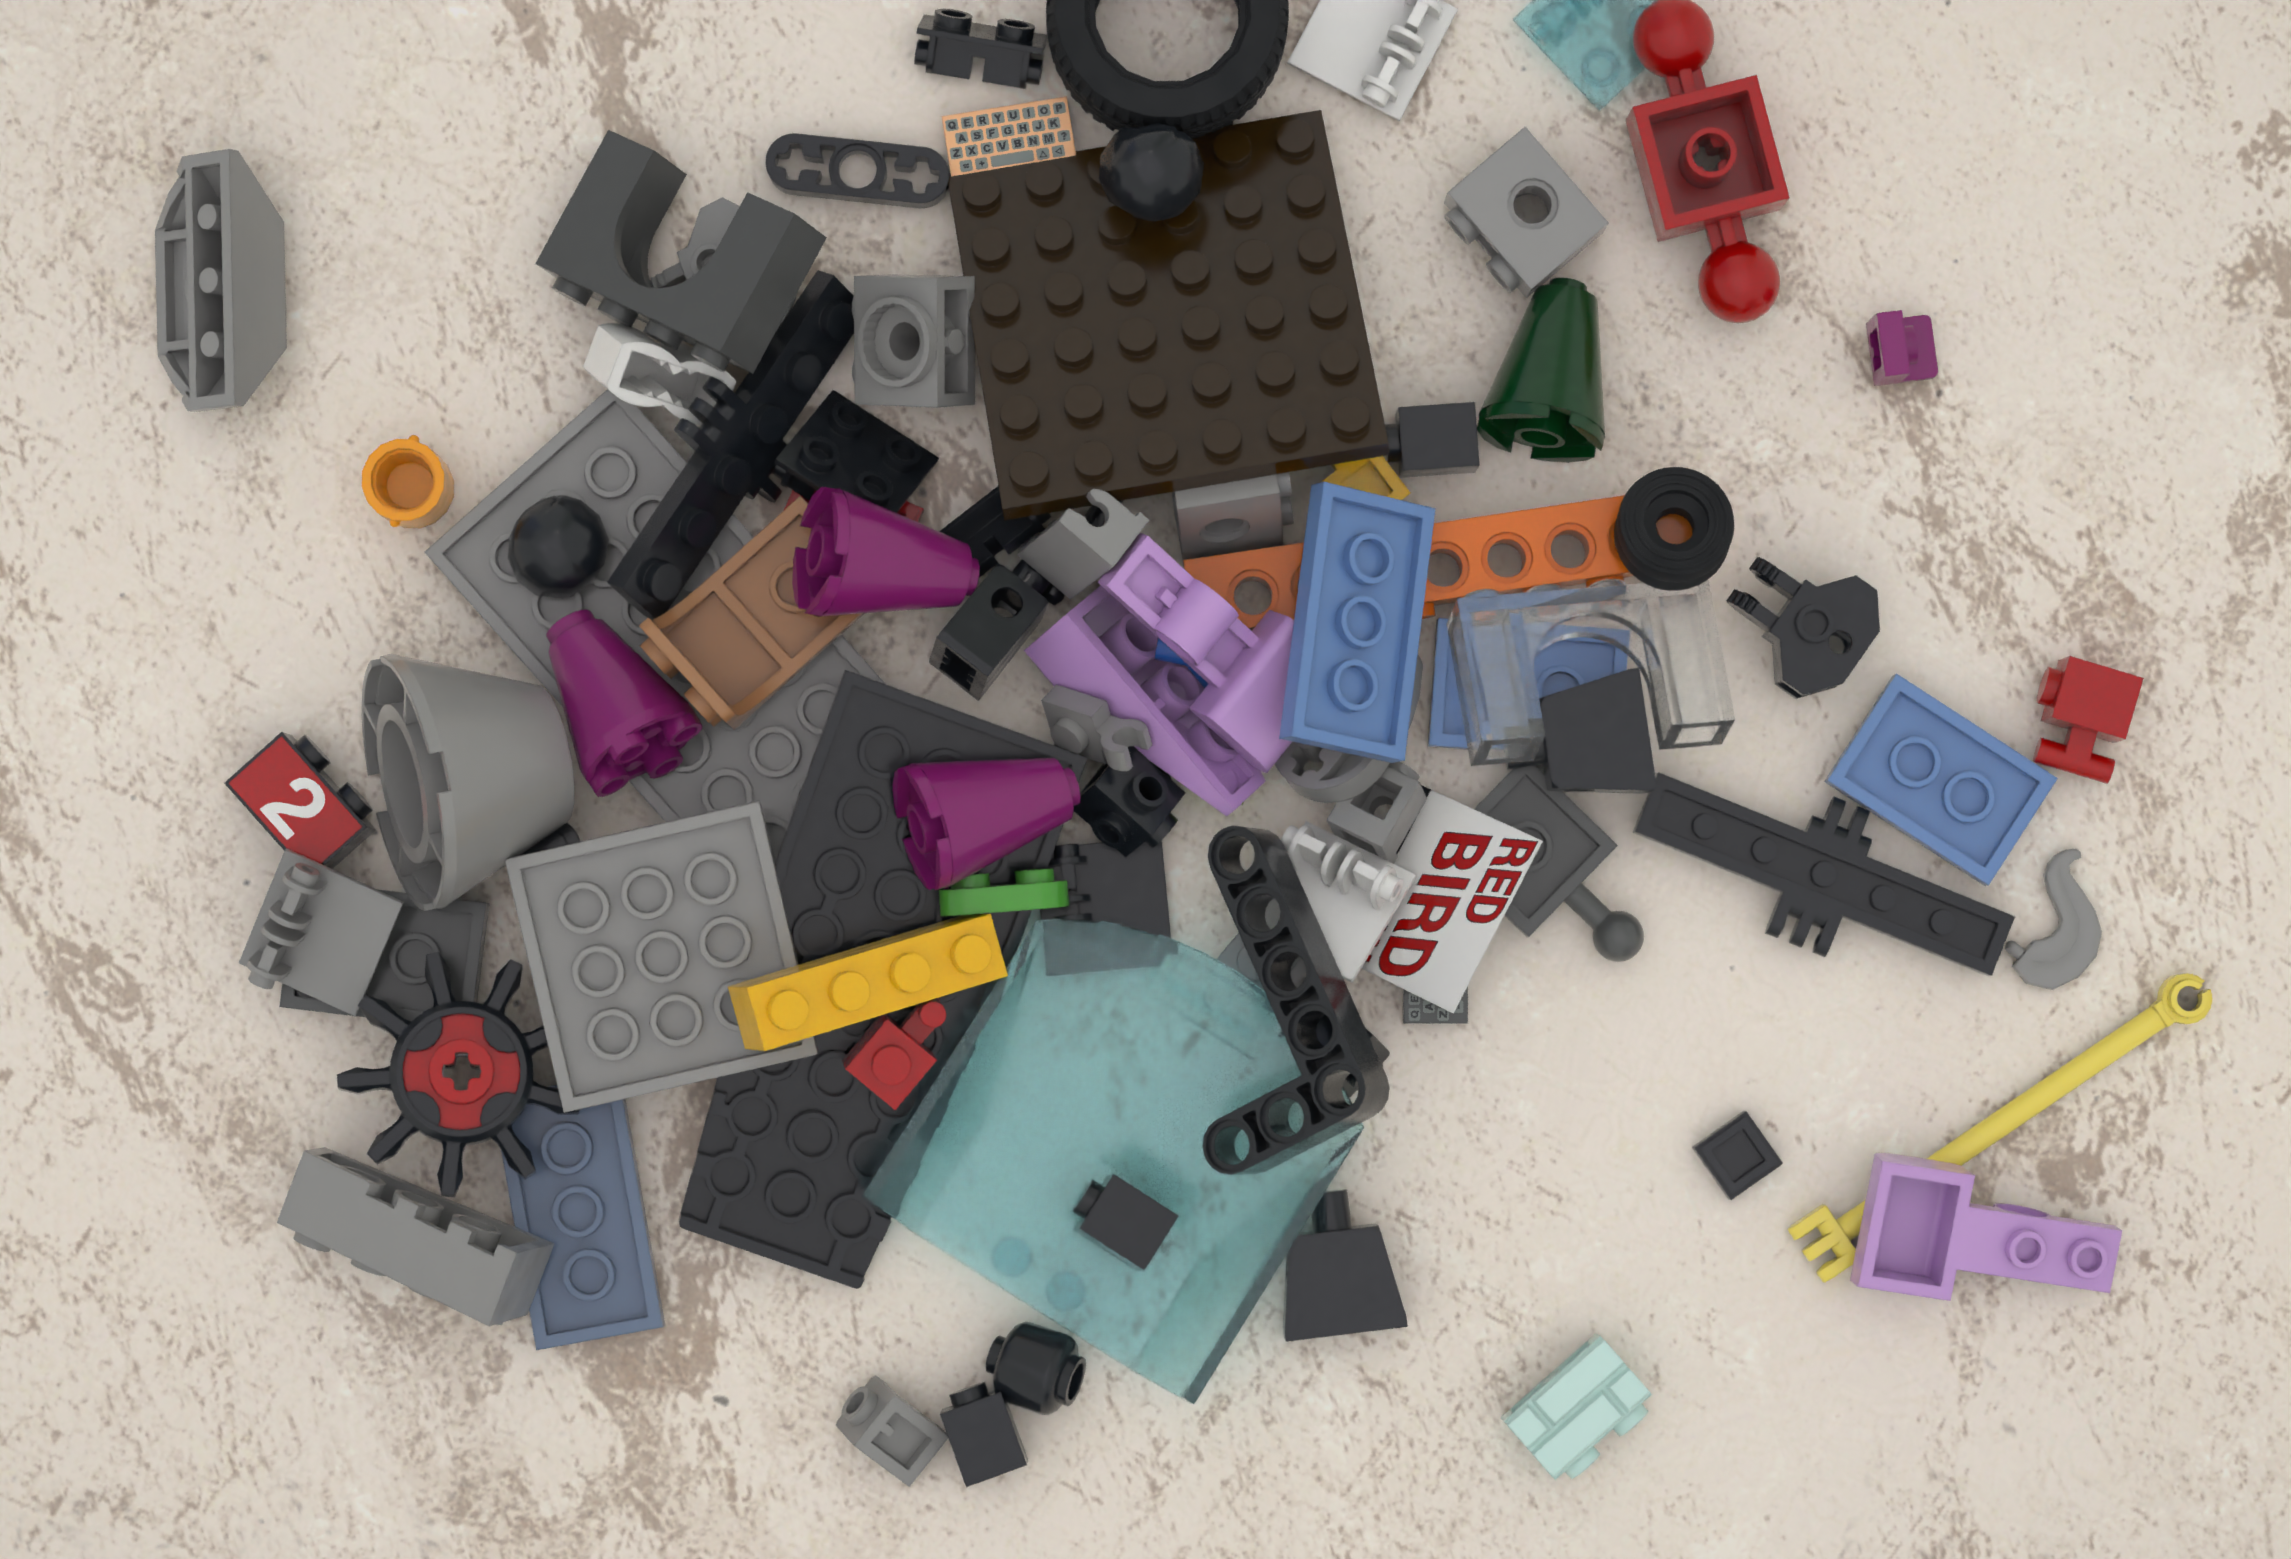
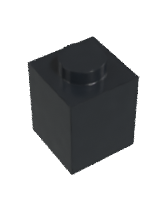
M1475 402L1398 407L1395 414L1396 424H1385L1389 442V455H1386L1387 462H1399L1400 478L1475 473L1480 466Z
M1115 1174L1108 1175L1102 1184L1092 1179L1072 1212L1081 1217L1073 1229L1075 1232L1136 1271H1145L1179 1215Z
M982 1382L949 1395L952 1406L942 1409L940 1416L966 1487L1027 1465L1028 1458L1010 1407L1004 1400L1001 1391L996 1393L994 1391L988 1392L986 1383Z

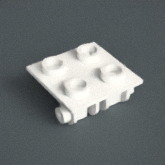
M1320 0L1287 63L1400 121L1458 9L1442 0Z
M1307 821L1299 829L1291 825L1284 832L1281 841L1285 846L1342 977L1353 983L1415 881L1416 874ZM1275 898L1269 902L1265 911L1266 923L1270 929H1273L1280 919L1281 911Z

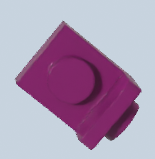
M1902 310L1876 313L1866 323L1874 386L1928 380L1937 376L1938 366L1932 322L1928 315L1903 318Z

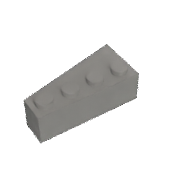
M326 1147L305 1150L303 1152L277 1221L278 1224L295 1231L293 1239L298 1243L323 1252H329L332 1249L352 1259L351 1264L363 1271L379 1276H387L407 1286L412 1291L434 1299L487 1326L502 1325L503 1322L528 1314L554 1243Z

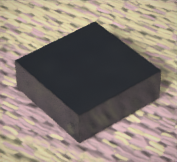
M1747 1111L1741 1112L1692 1147L1728 1200L1734 1199L1783 1164Z

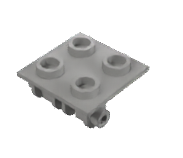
M285 849L239 964L248 967L251 971L248 979L258 987L272 989L275 981H278L350 1015L356 1016L359 1011L358 1004L368 990L404 902L290 849Z

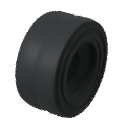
M1683 467L1658 469L1637 480L1625 494L1619 508L1614 529L1616 549L1628 571L1646 585L1667 591L1689 589L1707 581L1723 564L1734 535V515L1724 491L1708 476ZM1668 514L1683 516L1692 527V536L1681 544L1668 543L1658 535L1656 522Z

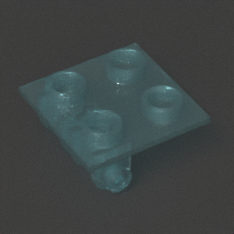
M1533 0L1513 18V21L1580 92L1601 111L1645 69L1634 50L1633 30L1643 10L1657 0Z

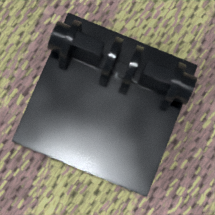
M832 390L775 459L776 467L773 473L783 478L780 485L785 488L789 487L807 500H810L820 487L840 488L898 513L938 462L939 457L870 414L859 405Z
M1162 841L1154 848L1144 842L1127 857L1116 848H1112L1103 842L1080 845H1056L1048 868H1054V881L1067 880L1069 906L1040 909L1046 976L1173 964Z

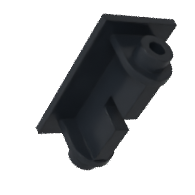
M937 9L934 16L923 15L917 27V34L930 36L929 41L918 39L914 64L926 66V73L970 79L973 57L985 58L982 82L1018 87L1020 89H1026L1027 83L1040 84L1043 60L1032 58V53L1043 54L1048 41V35L1034 33L1035 26L1033 24L1013 19L998 20L997 26L973 23V16L971 14L954 9Z
M997 486L939 532L969 545L972 557L977 558L979 562L980 578L998 564L994 557L1003 549L1008 555L1011 554L1036 533H1041L1045 530L1043 524L1052 517L1049 513L1004 521L999 486Z

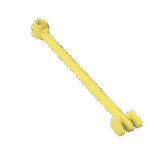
M2188 973L2170 976L2160 986L2157 1001L2149 1005V1008L1926 1159L1962 1166L2165 1027H2169L2173 1023L2191 1024L2199 1022L2206 1017L2211 1009L2213 999L2211 989L2200 991L2197 994L2198 1001L2196 1006L2190 1011H2185L2179 1006L2177 1001L2179 991L2186 986L2199 990L2205 980L2197 975ZM1865 1200L1838 1219H1835L1828 1207L1822 1204L1787 1229L1794 1240L1806 1236L1815 1227L1822 1236L1802 1249L1808 1261L1814 1260L1830 1248L1836 1255L1834 1259L1827 1261L1816 1271L1823 1283L1853 1265L1856 1249L1851 1240L1859 1236Z

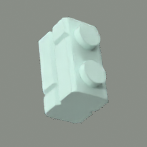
M1596 1333L1500 1418L1555 1480L1564 1472L1573 1479L1586 1470L1599 1457L1600 1453L1594 1445L1612 1429L1620 1437L1631 1430L1647 1415L1648 1410L1642 1403L1652 1394L1608 1343Z

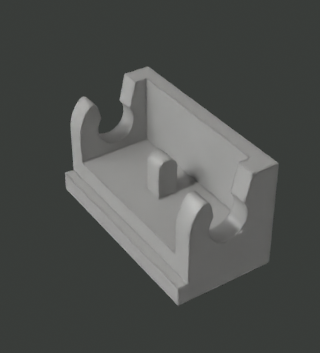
M1100 489L1090 490L1086 497L1092 505L1099 507L1103 511L1105 517L1103 526H1092L1087 522L1085 516L1068 508L1035 538L1029 539L1017 554L1070 600L1111 570L1149 522V519L1141 512L1134 515L1113 496Z

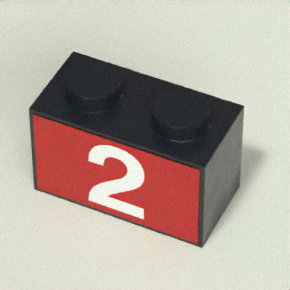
M281 732L224 783L284 851L285 849H290L331 869L376 831L374 826L366 819V816L373 811L372 807L350 783L347 782L339 788L323 770L331 763L330 760L307 735H304L297 741L292 735Z

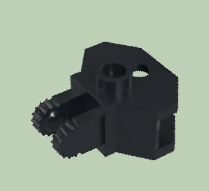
M1757 557L1750 566V571L1755 574V578L1770 588L1772 587L1788 599L1778 614L1775 615L1762 606L1756 598L1737 589L1733 590L1726 601L1734 610L1765 631L1762 637L1772 644L1775 685L1793 698L1798 699L1843 684L1880 632L1877 589L1857 575L1817 587L1808 580L1799 583L1770 562ZM1830 636H1836L1841 639L1844 646L1842 654H1836L1830 649Z

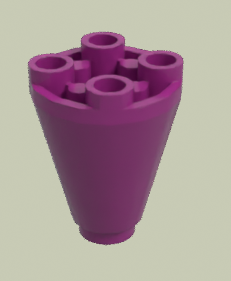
M590 610L575 611L553 624L546 634L551 644L548 651L579 769L597 797H605L615 793L624 787L629 780L642 774L648 773L650 778L655 779L675 770L683 762V756L679 750L690 739L695 737L703 727L691 705L602 619H595Z

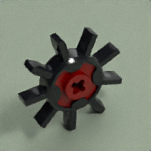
M439 952L427 954L425 978L432 991L434 1004L432 1008L417 1016L412 1022L398 1015L385 1001L365 995L360 1001L358 1007L369 1023L386 1031L397 1041L392 1053L390 1066L380 1069L356 1067L337 1074V1085L341 1091L355 1094H363L375 1090L392 1091L394 1099L402 1112L399 1119L391 1127L376 1136L367 1152V1155L377 1165L395 1156L412 1135L420 1132L432 1140L442 1143L443 1155L437 1173L442 1196L455 1197L463 1180L462 1159L466 1145L479 1144L492 1139L502 1150L508 1166L526 1180L536 1173L531 1151L517 1138L512 1129V1125L520 1117L526 1105L540 1106L558 1115L579 1114L580 1109L566 1113L563 1112L558 1088L540 1085L533 1080L532 1056L538 1051L548 1048L544 1026L542 1025L531 1032L521 1033L519 1028L505 1016V1010L510 1000L520 988L522 964L510 959L496 974L492 991L488 999L481 1004L470 1001H456L451 989L450 969ZM458 1057H467L470 1067L480 1070L479 1078L469 1079L467 1090H456L453 1079L444 1077V1070L455 1068Z

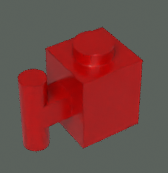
M2072 656L2058 660L2056 669L2047 667L2037 694V703L2045 705L2041 721L2068 730L2064 744L2040 738L2034 752L2033 762L2108 784L2114 770L2115 760L2092 753L2095 740L2098 738L2115 743L2126 739L2144 678Z
M938 998L916 1004V1007L901 1025L887 1014L879 1016L843 1058L842 1063L845 1069L896 1110L937 1061L933 1052L922 1043L936 1027L944 1023L946 1019L944 1006Z

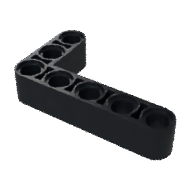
M1229 826L1214 835L1209 844V865L1301 1073V1076L1218 1118L1209 1125L1205 1132L1202 1148L1209 1165L1219 1173L1243 1175L1266 1172L1375 1116L1384 1108L1388 1101L1390 1087L1386 1073L1284 844L1276 834L1269 830ZM1250 841L1255 852L1254 861L1251 867L1244 871L1239 859L1240 851L1243 845ZM1275 898L1281 911L1280 919L1277 925L1270 929L1266 923L1265 911L1269 902ZM1300 956L1305 962L1306 977L1302 985L1297 988L1292 982L1290 973L1292 964ZM1327 1015L1332 1024V1037L1328 1044L1322 1046L1317 1038L1316 1029L1320 1018ZM1350 1073L1357 1080L1359 1087L1358 1096L1352 1105L1346 1102L1342 1093L1343 1082ZM1295 1102L1300 1105L1304 1114L1303 1125L1297 1133L1291 1129L1288 1121L1289 1110ZM1241 1130L1248 1136L1250 1144L1249 1152L1243 1161L1237 1156L1234 1147L1235 1138Z

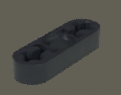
M792 133L776 139L766 154V169L772 183L780 191L789 195L911 208H929L938 204L949 190V170L946 161L938 152L927 147ZM799 148L802 149L806 161L824 164L822 151H834L829 162V175L832 184L819 185L822 179L821 171L808 169L801 170L799 180H789L786 169L777 166L779 159H789L792 149ZM853 154H864L875 162L877 168L876 176L868 186L852 188L841 180L840 167L847 157ZM896 157L895 171L908 173L915 172L917 162H927L930 173L939 176L938 183H928L925 193L917 194L914 193L911 181L893 179L895 191H882L887 180V167L884 158Z

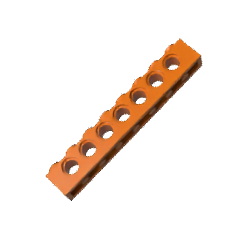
M1625 495L1434 523L1430 556L1437 553L1451 556L1458 564L1459 578L1457 582L1447 587L1436 586L1427 578L1422 619L1436 616L1435 605L1460 602L1461 612L1464 613L1499 607L1497 596L1523 593L1524 603H1535L1562 598L1560 587L1586 583L1587 594L1624 589V578L1632 577L1633 575L1619 557L1614 543V529L1619 508ZM1668 514L1656 522L1658 535L1668 543L1681 544L1692 536V527L1683 516ZM1561 535H1571L1577 538L1582 543L1585 551L1583 563L1575 568H1565L1556 563L1551 554V544L1554 538ZM1304 542L1183 560V568L1194 579L1206 584L1223 597L1239 614L1238 619L1252 631L1269 610L1286 615L1294 620L1298 593L1297 584L1300 577ZM1499 544H1507L1514 547L1522 559L1520 572L1513 577L1496 575L1488 565L1487 557L1489 550ZM1256 581L1268 589L1271 596V604L1264 612L1250 615L1242 612L1237 607L1234 600V592L1242 583Z

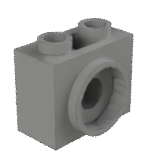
M1526 127L1521 129L1447 193L1444 204L1450 210L1444 217L1453 231L1468 245L1476 240L1492 258L1486 263V266L1498 283L1509 293L1518 288L1526 298L1597 239L1609 224ZM1526 194L1538 196L1547 207L1548 215L1546 219L1533 224L1522 221L1514 211L1513 203L1515 199Z
M893 274L854 276V297L852 300L854 362L852 377L855 383V404L936 408L975 405V343L969 313L975 297V276Z
M1289 472L1172 492L1182 560L1284 545L1282 526L1294 524L1290 500L1292 490Z

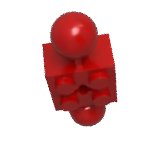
M1657 0L1646 7L1638 17L1633 30V46L1641 64L1651 73L1665 78L1670 97L1632 107L1625 120L1657 241L1660 242L1705 230L1711 253L1703 262L1699 272L1698 289L1700 297L1706 308L1721 320L1730 323L1751 322L1767 313L1775 303L1780 289V275L1773 258L1761 247L1748 243L1742 220L1780 211L1790 198L1757 75L1706 87L1701 67L1709 59L1714 45V29L1709 16L1702 7L1691 0ZM1699 147H1704L1708 156L1719 155L1721 161L1717 163L1713 171H1705L1703 166H1697L1693 159L1698 153Z

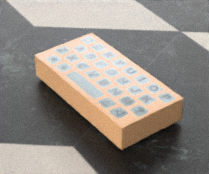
M1067 96L941 116L951 177L1076 156Z

